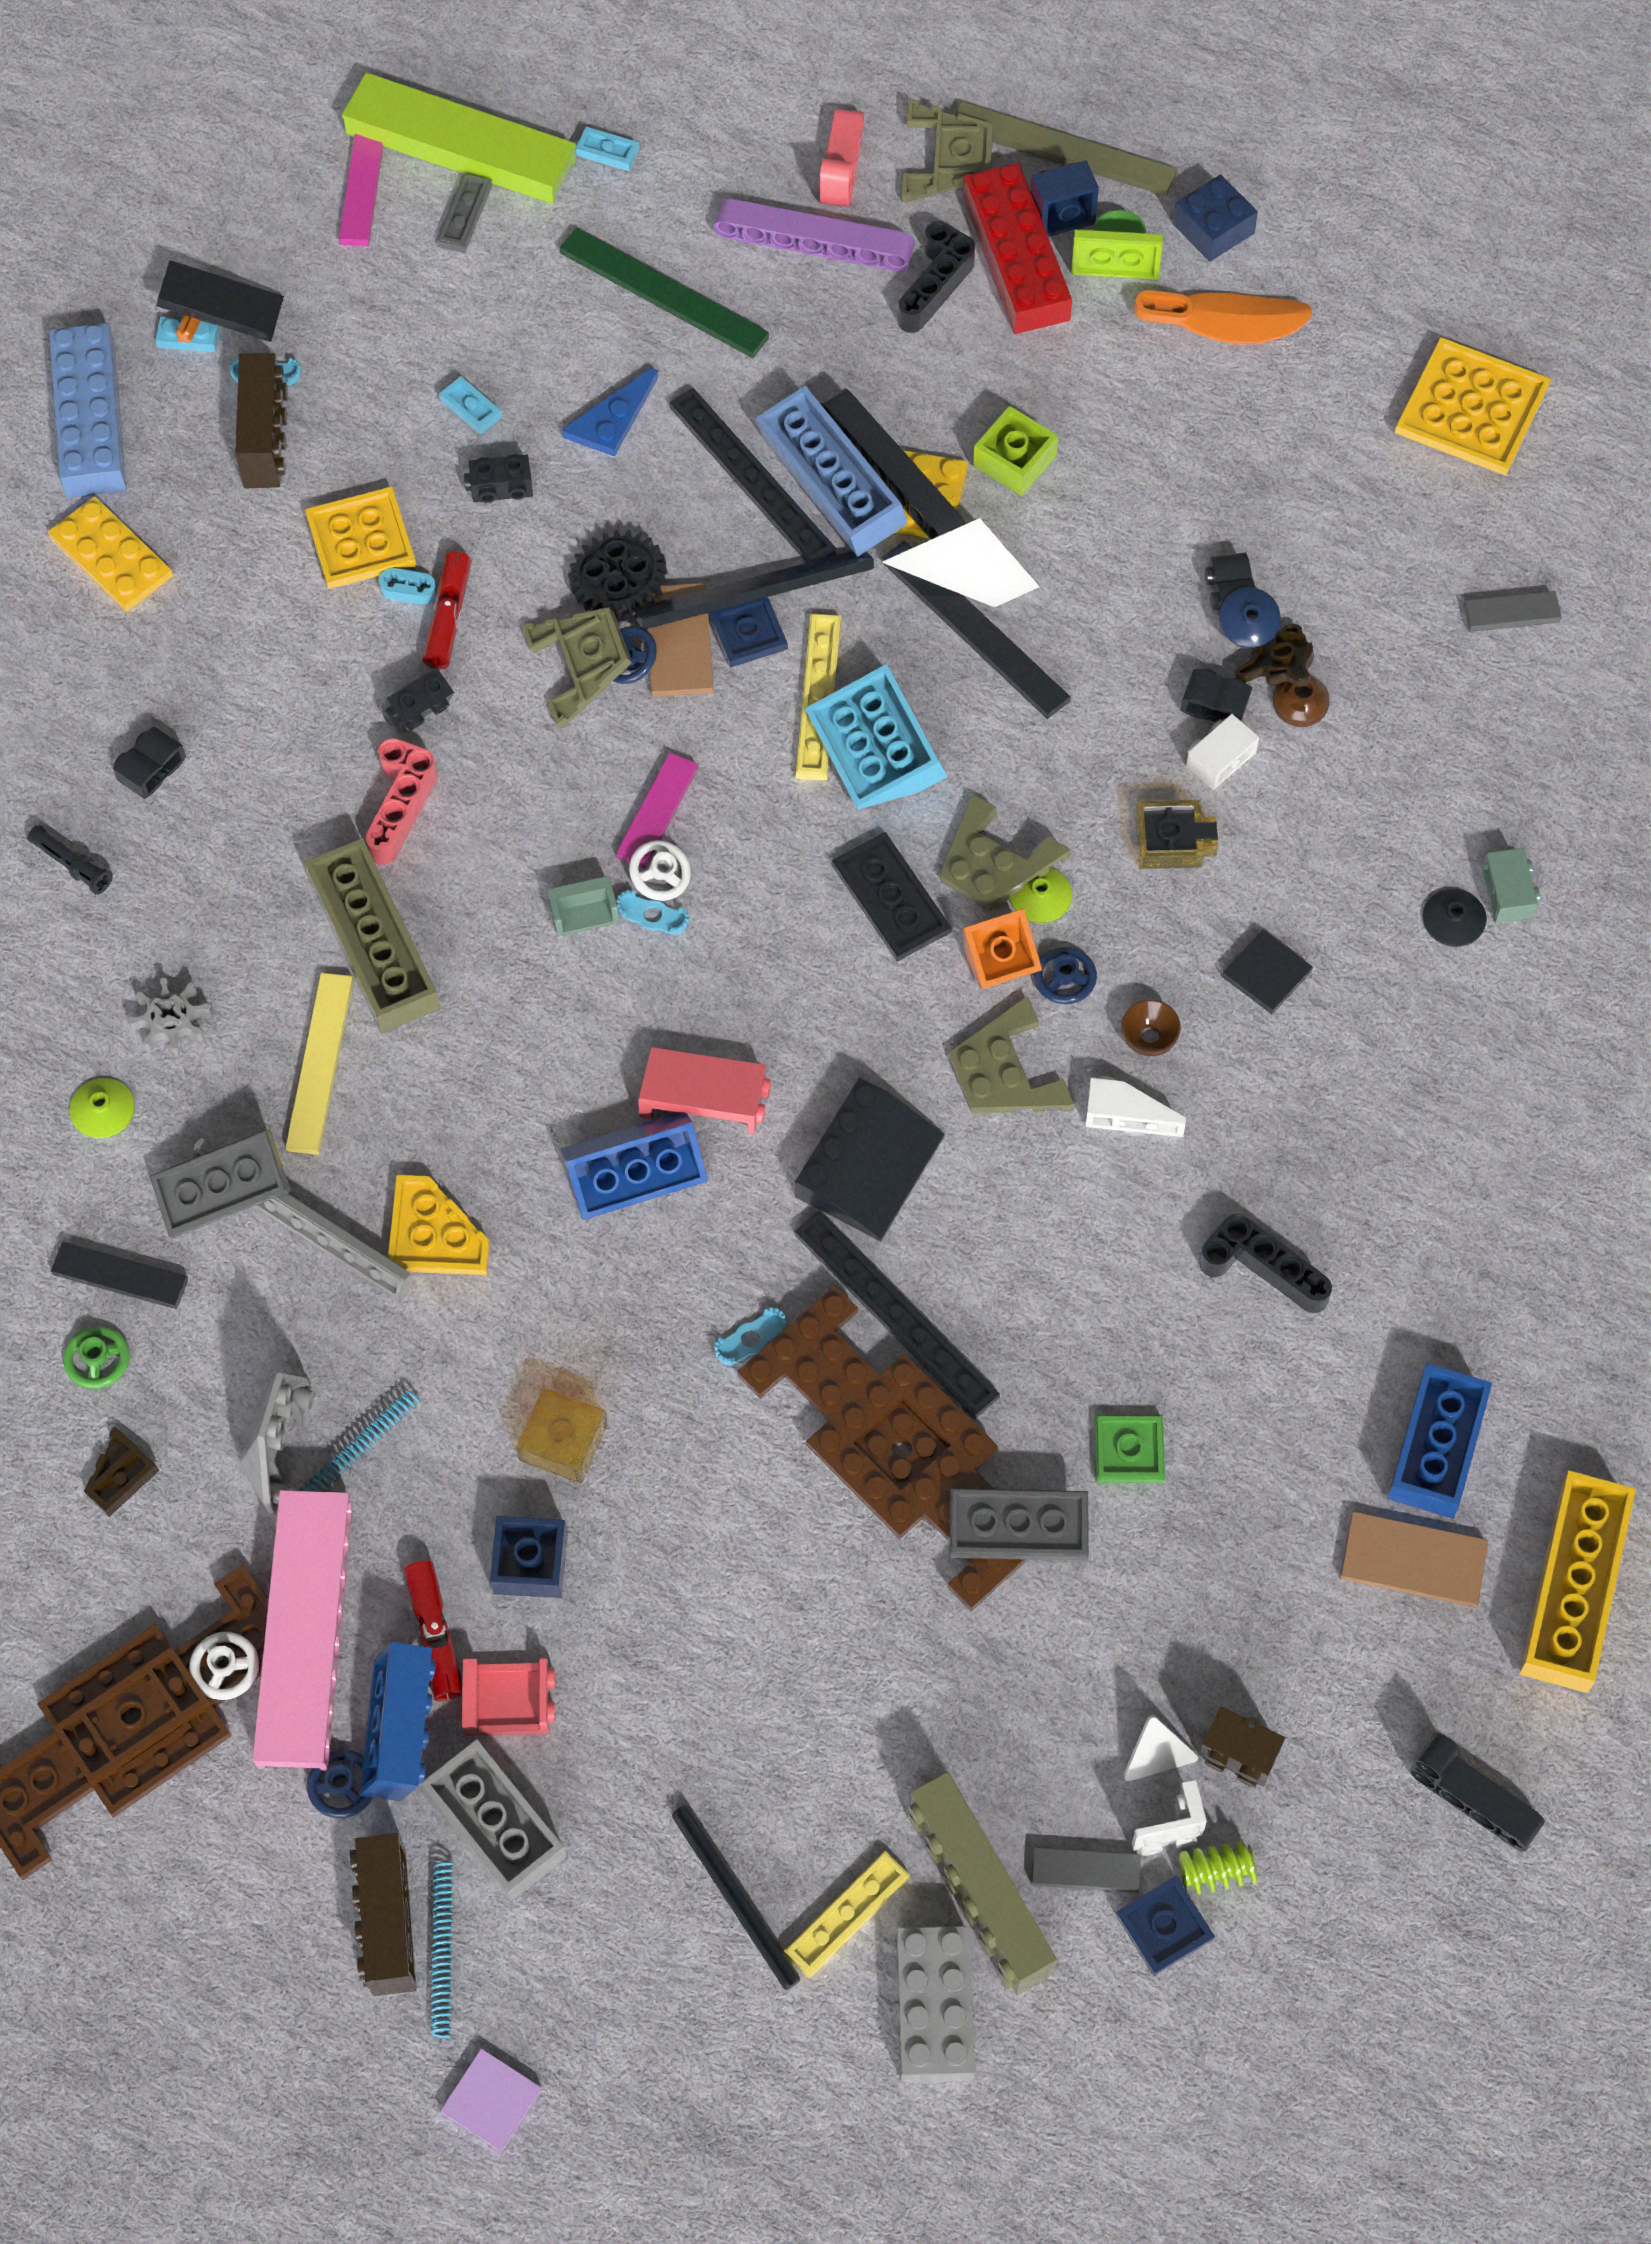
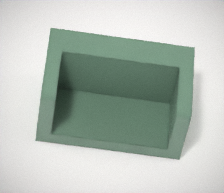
M610 876L547 889L558 937L619 923L618 908Z

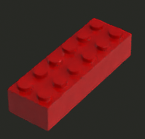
M1020 163L964 175L963 199L1014 334L1070 321L1072 297Z

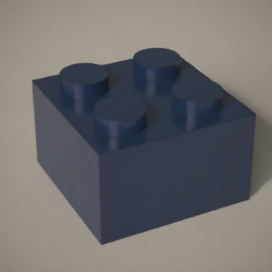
M1087 160L1070 163L1049 171L1044 170L1032 175L1031 194L1048 237L1095 224L1099 186Z
M1220 174L1176 202L1173 225L1211 262L1255 234L1258 211Z
M496 1516L490 1585L493 1594L562 1598L568 1539L565 1520Z

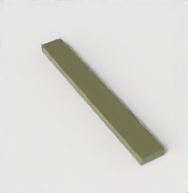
M962 101L955 116L962 114L993 124L994 143L1064 165L1087 160L1093 174L1166 197L1177 174V168Z

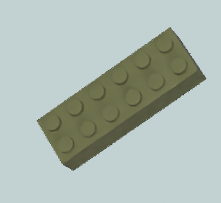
M361 838L305 861L304 864L309 881L381 1034L440 1010L437 991L364 839Z
M949 1772L912 1791L910 1805L908 1806L910 1811L908 1818L917 1833L923 1831L928 1842L925 1847L934 1864L940 1862L946 1874L943 1876V1879L952 1895L958 1893L962 1899L964 1906L961 1907V1910L970 1926L977 1925L982 1936L979 1938V1942L989 1958L994 1955L999 1965L997 1973L1005 1988L1009 1989L1012 1987L1016 1995H1019L1054 1975L1057 1963L1055 1954Z

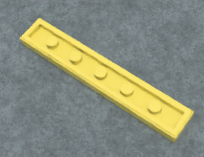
M810 614L796 779L827 780L829 754L805 708L835 692L841 615Z
M321 973L286 1143L288 1152L320 1154L354 983L353 976Z

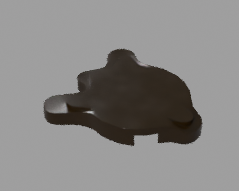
M1286 625L1276 633V639L1269 641L1263 646L1254 648L1250 660L1239 666L1234 672L1235 678L1242 679L1245 682L1258 677H1265L1268 685H1276L1288 681L1298 687L1306 686L1311 682L1308 668L1312 665L1315 657L1313 645L1306 640L1300 625Z

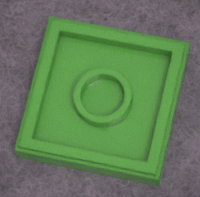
M1095 1415L1096 1483L1165 1482L1163 1415Z

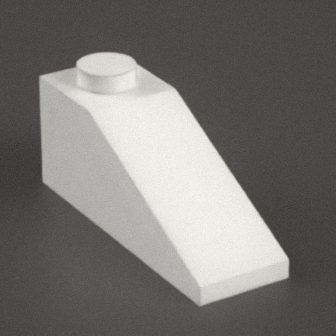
M1108 1076L1091 1078L1085 1127L1183 1137L1186 1117L1124 1081H1116V1079Z

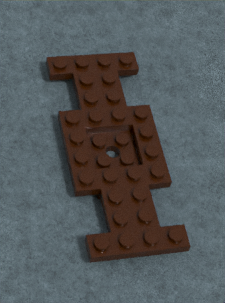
M834 1286L737 1371V1376L760 1399L783 1378H786L828 1420L826 1424L806 1440V1446L899 1540L921 1520H928L950 1543L951 1488L994 1489L976 1470L998 1451V1445L905 1354L879 1375L837 1333L842 1326L858 1313V1307ZM898 1443H905L910 1446L912 1451L907 1457L900 1458L894 1455L892 1449ZM965 1558L970 1564L948 1583L947 1588L972 1612L1020 1568L1027 1559Z
M243 1564L214 1583L216 1589L232 1611L174 1650L158 1626L154 1624L37 1703L55 1732L0 1768V1848L22 1880L53 1860L35 1831L95 1790L114 1818L232 1736L214 1710L216 1706L225 1700L205 1696L191 1676L189 1664L194 1649L202 1640L215 1633L233 1632L248 1639L255 1647L259 1658V1670L256 1679L261 1676L269 1601ZM222 1642L216 1644V1646L229 1647L234 1652L236 1658L247 1657L245 1651L234 1643ZM206 1651L200 1661V1673L203 1680L209 1684L213 1673L207 1664L208 1652ZM222 1660L218 1663L217 1667L224 1668L228 1665L229 1661ZM248 1669L234 1670L229 1676H225L219 1689H228L239 1684L246 1676ZM130 1708L141 1710V1717L135 1724L123 1722V1715Z

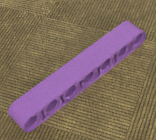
M725 199L721 202L713 227L719 236L727 239L898 272L908 269L915 245L914 238L905 232L735 199Z

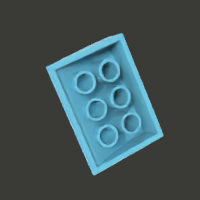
M887 664L805 708L858 810L921 792L947 778L943 767Z

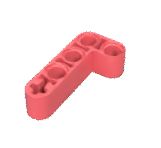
M835 109L827 157L822 160L820 204L850 207L863 134L864 112Z
M394 738L383 741L379 746L378 754L382 771L386 776L395 779L366 834L368 850L374 862L381 865L391 863L398 855L438 777L434 756L431 752ZM391 757H399L396 760H388ZM420 767H427L425 770H417ZM407 792H414L410 796H404ZM395 817L401 818L398 821H390V819Z

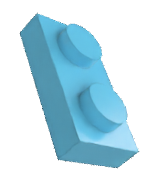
M586 127L575 151L576 156L630 171L640 151V144L630 139Z
M160 317L155 340L157 348L216 352L220 326L201 320L191 342H179L176 330L182 318Z
M462 376L439 393L440 400L480 435L502 418L501 410Z

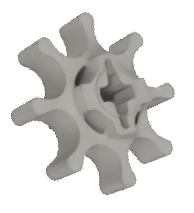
M161 978L162 992L158 997L148 998L142 992L136 993L138 1004L146 1007L147 1011L140 1017H130L128 1021L133 1031L141 1028L150 1029L149 1035L142 1040L146 1051H152L158 1041L167 1040L170 1042L173 1056H179L178 1041L182 1037L193 1036L198 1042L204 1040L201 1028L193 1026V1023L197 1018L210 1017L211 1011L207 1003L198 1006L189 1004L190 1000L197 995L194 983L189 982L183 992L174 994L170 992L168 980Z

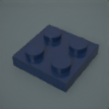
M768 597L709 613L710 621L730 668L788 650V643Z
M1177 1876L1116 1911L1115 1914L1153 1976H1156L1215 1939V1935Z

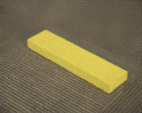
M884 1851L784 1950V1953L810 1979L910 1878V1874Z

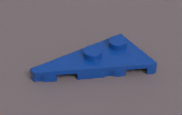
M650 368L568 424L562 430L563 438L615 457L658 379V370Z

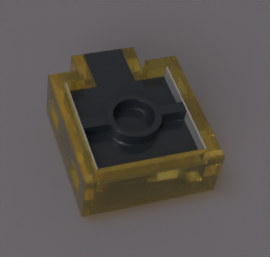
M1200 800L1137 802L1135 819L1139 869L1202 868L1204 857L1216 856L1218 849L1216 816L1201 817Z

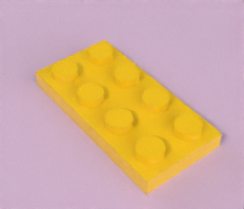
M95 496L48 531L50 538L126 612L173 577L172 570Z

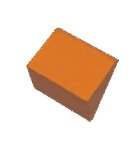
M1024 909L963 927L965 957L981 989L1042 970Z

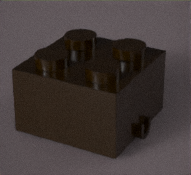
M1220 1706L1202 1745L1200 1757L1205 1759V1765L1216 1771L1223 1772L1224 1769L1238 1774L1236 1779L1247 1786L1256 1788L1258 1784L1264 1787L1286 1737L1259 1725L1258 1720L1254 1717L1245 1718ZM1250 1721H1253L1255 1723L1254 1728H1250L1248 1726V1723Z

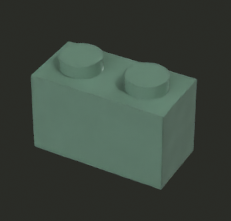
M1524 848L1486 853L1482 872L1495 923L1533 918L1537 906L1541 903V897L1538 887L1533 886V864L1531 859H1526Z

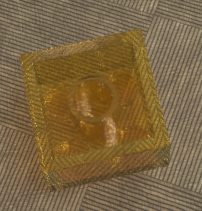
M543 1388L516 1447L519 1460L582 1484L608 1426L606 1410Z

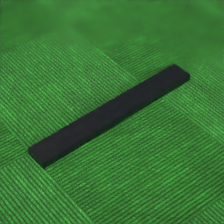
M694 387L669 402L670 409L806 563L836 554V547Z
M904 540L883 556L882 562L913 547ZM883 563L1047 720L1070 702V695L965 596Z
M853 551L636 607L633 608L634 616L643 629H649L872 570L875 568L874 560L867 551L858 557Z
M820 1211L795 1230L797 1239L974 1419L1000 1398V1393Z

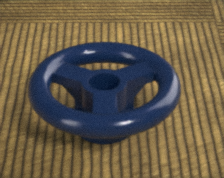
M628 626L620 629L632 661L626 668L631 674L619 675L613 680L615 683L630 684L642 679L651 670L656 660L657 647L653 636L647 630L637 626ZM630 635L641 637L647 644L648 652L635 648L631 644Z
M1061 946L1046 951L1039 958L1042 970L1033 973V979L1037 990L1049 1001L1065 1005L1074 1004L1084 1000L1093 991L1097 982V971L1092 959L1083 951L1073 947ZM1055 958L1053 964L1054 977L1045 984L1043 980L1044 967L1050 960ZM1077 959L1085 966L1087 975L1079 973ZM1062 971H1068V972H1070V974L1065 975V974H1062L1061 972H1062ZM1075 983L1084 986L1077 993L1070 995L1055 993L1062 985Z
M347 1749L331 1751L329 1764L337 1760H343V1763L331 1766L325 1774V1782L317 1783L322 1770L320 1768L310 1769L306 1788L309 1800L315 1809L325 1816L342 1819L360 1813L369 1805L373 1797H361L353 1788L354 1776L352 1769L355 1763L362 1769L363 1755ZM346 1778V1783L343 1786H335L337 1779ZM331 1792L345 1795L353 1805L345 1808H335L327 1805L319 1795Z

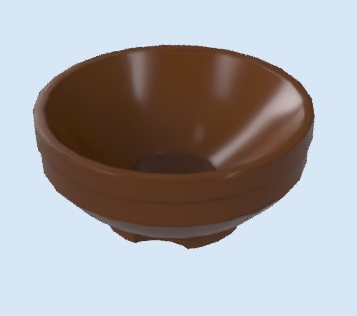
M1310 675L1311 682L1306 686L1311 689L1312 695L1307 698L1297 696L1294 689L1298 686L1291 682L1279 683L1273 696V707L1276 714L1285 723L1297 727H1308L1320 722L1328 712L1330 703L1329 693L1323 682Z
M1139 1001L1133 1004L1123 1016L1122 1035L1124 1041L1129 1048L1140 1055H1163L1170 1051L1179 1039L1181 1031L1179 1017L1172 1007L1162 1001ZM1151 1028L1158 1032L1159 1039L1148 1043L1141 1038L1140 1033L1144 1029Z

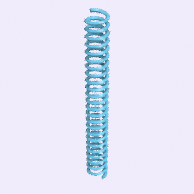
M405 1390L404 1395H399V1400L395 1399L394 1404H389V1409L385 1408L384 1413H380L379 1418L374 1419L375 1423L370 1422V1427H365V1432L360 1431V1437L355 1436V1441H350V1446L345 1445V1450H340V1455L336 1454L335 1460L330 1459V1464H325V1469L320 1468V1473H315V1478H310V1483L305 1482V1487H300V1491L312 1492L309 1488L311 1487L314 1491L321 1492L314 1482L323 1490H326L327 1488L319 1477L331 1486L332 1483L324 1473L336 1481L329 1468L338 1476H341V1473L334 1463L346 1472V1468L339 1459L348 1467H351V1464L344 1454L353 1462H356V1459L348 1449L361 1458L354 1445L363 1453H366V1450L358 1440L371 1449V1445L364 1436L373 1444H376V1441L368 1431L373 1433L378 1439H381V1436L374 1427L383 1435H386L378 1421L388 1430H391V1427L383 1417L390 1421L393 1426H396L388 1412L398 1421H401V1418L395 1413L393 1408L406 1417L398 1403L408 1412H411V1409L405 1404L403 1399L412 1407H416V1405L407 1394L412 1396L418 1403L421 1400L412 1392Z
M450 1861L437 1863L433 1867L436 1870L433 1874L436 1877L433 1881L436 1885L433 1888L435 1891L433 1897L436 1899L433 1902L436 1906L433 1909V1912L436 1913L433 1919L436 1921L432 1924L435 1927L432 1931L435 1934L432 1938L435 1941L432 1945L435 1949L432 1952L435 1956L432 1961L435 1964L432 1966L434 1970L432 1976L434 1979L431 1982L435 1986L431 1990L435 1993L431 1995L434 1999L431 2003L434 2006L431 2010L434 2014L431 2017L434 2021L431 2024V2027L434 2028L431 2034L439 2038L452 2037L450 2034L435 2033L452 2030L451 2027L435 2026L452 2022L450 2019H436V2017L451 2016V2012L435 2011L452 2008L451 2005L435 2004L437 2002L452 2001L451 1998L435 1997L436 1995H450L453 1993L451 1990H436L439 1987H452L451 1983L435 1982L452 1979L451 1976H438L435 1974L451 1973L453 1971L452 1969L436 1968L441 1965L451 1966L453 1964L451 1961H436V1959L440 1958L450 1959L453 1957L451 1954L441 1955L436 1953L453 1950L452 1947L436 1946L453 1943L452 1940L436 1939L438 1937L453 1936L452 1933L436 1932L438 1930L453 1929L450 1925H436L441 1922L452 1923L454 1921L452 1918H437L440 1915L451 1916L454 1914L452 1911H437L440 1908L450 1909L454 1907L452 1904L437 1903L454 1900L452 1897L437 1896L439 1894H453L454 1891L436 1889L454 1886L453 1883L437 1882L439 1880L454 1879L453 1876L437 1875L439 1873L454 1872L453 1869L437 1868L439 1866H453L454 1863Z

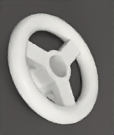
M655 840L647 842L636 849L630 860L629 873L634 886L640 893L653 900L666 901L676 898L685 891L690 881L691 868L686 855L680 848L667 841ZM656 850V855L653 857L649 869L639 873L638 868L641 858L649 851ZM676 859L681 866V879L674 874L677 868ZM657 865L663 866L666 872L660 871ZM655 878L657 880H665L674 888L668 891H656L648 887L644 882Z
M233 1632L215 1633L202 1640L194 1649L189 1664V1672L205 1696L218 1700L232 1699L243 1694L251 1687L259 1670V1658L253 1644L245 1637ZM222 1642L234 1643L245 1651L247 1657L236 1658L234 1652L229 1647L216 1646V1644ZM206 1651L208 1652L207 1664L213 1673L209 1684L203 1680L200 1673V1661ZM222 1660H228V1661H229V1663H228V1665H227L226 1667H224V1668H219V1667H217V1666H218V1663H219L220 1661H222ZM248 1669L246 1676L239 1684L232 1688L219 1689L225 1676H229L234 1670Z

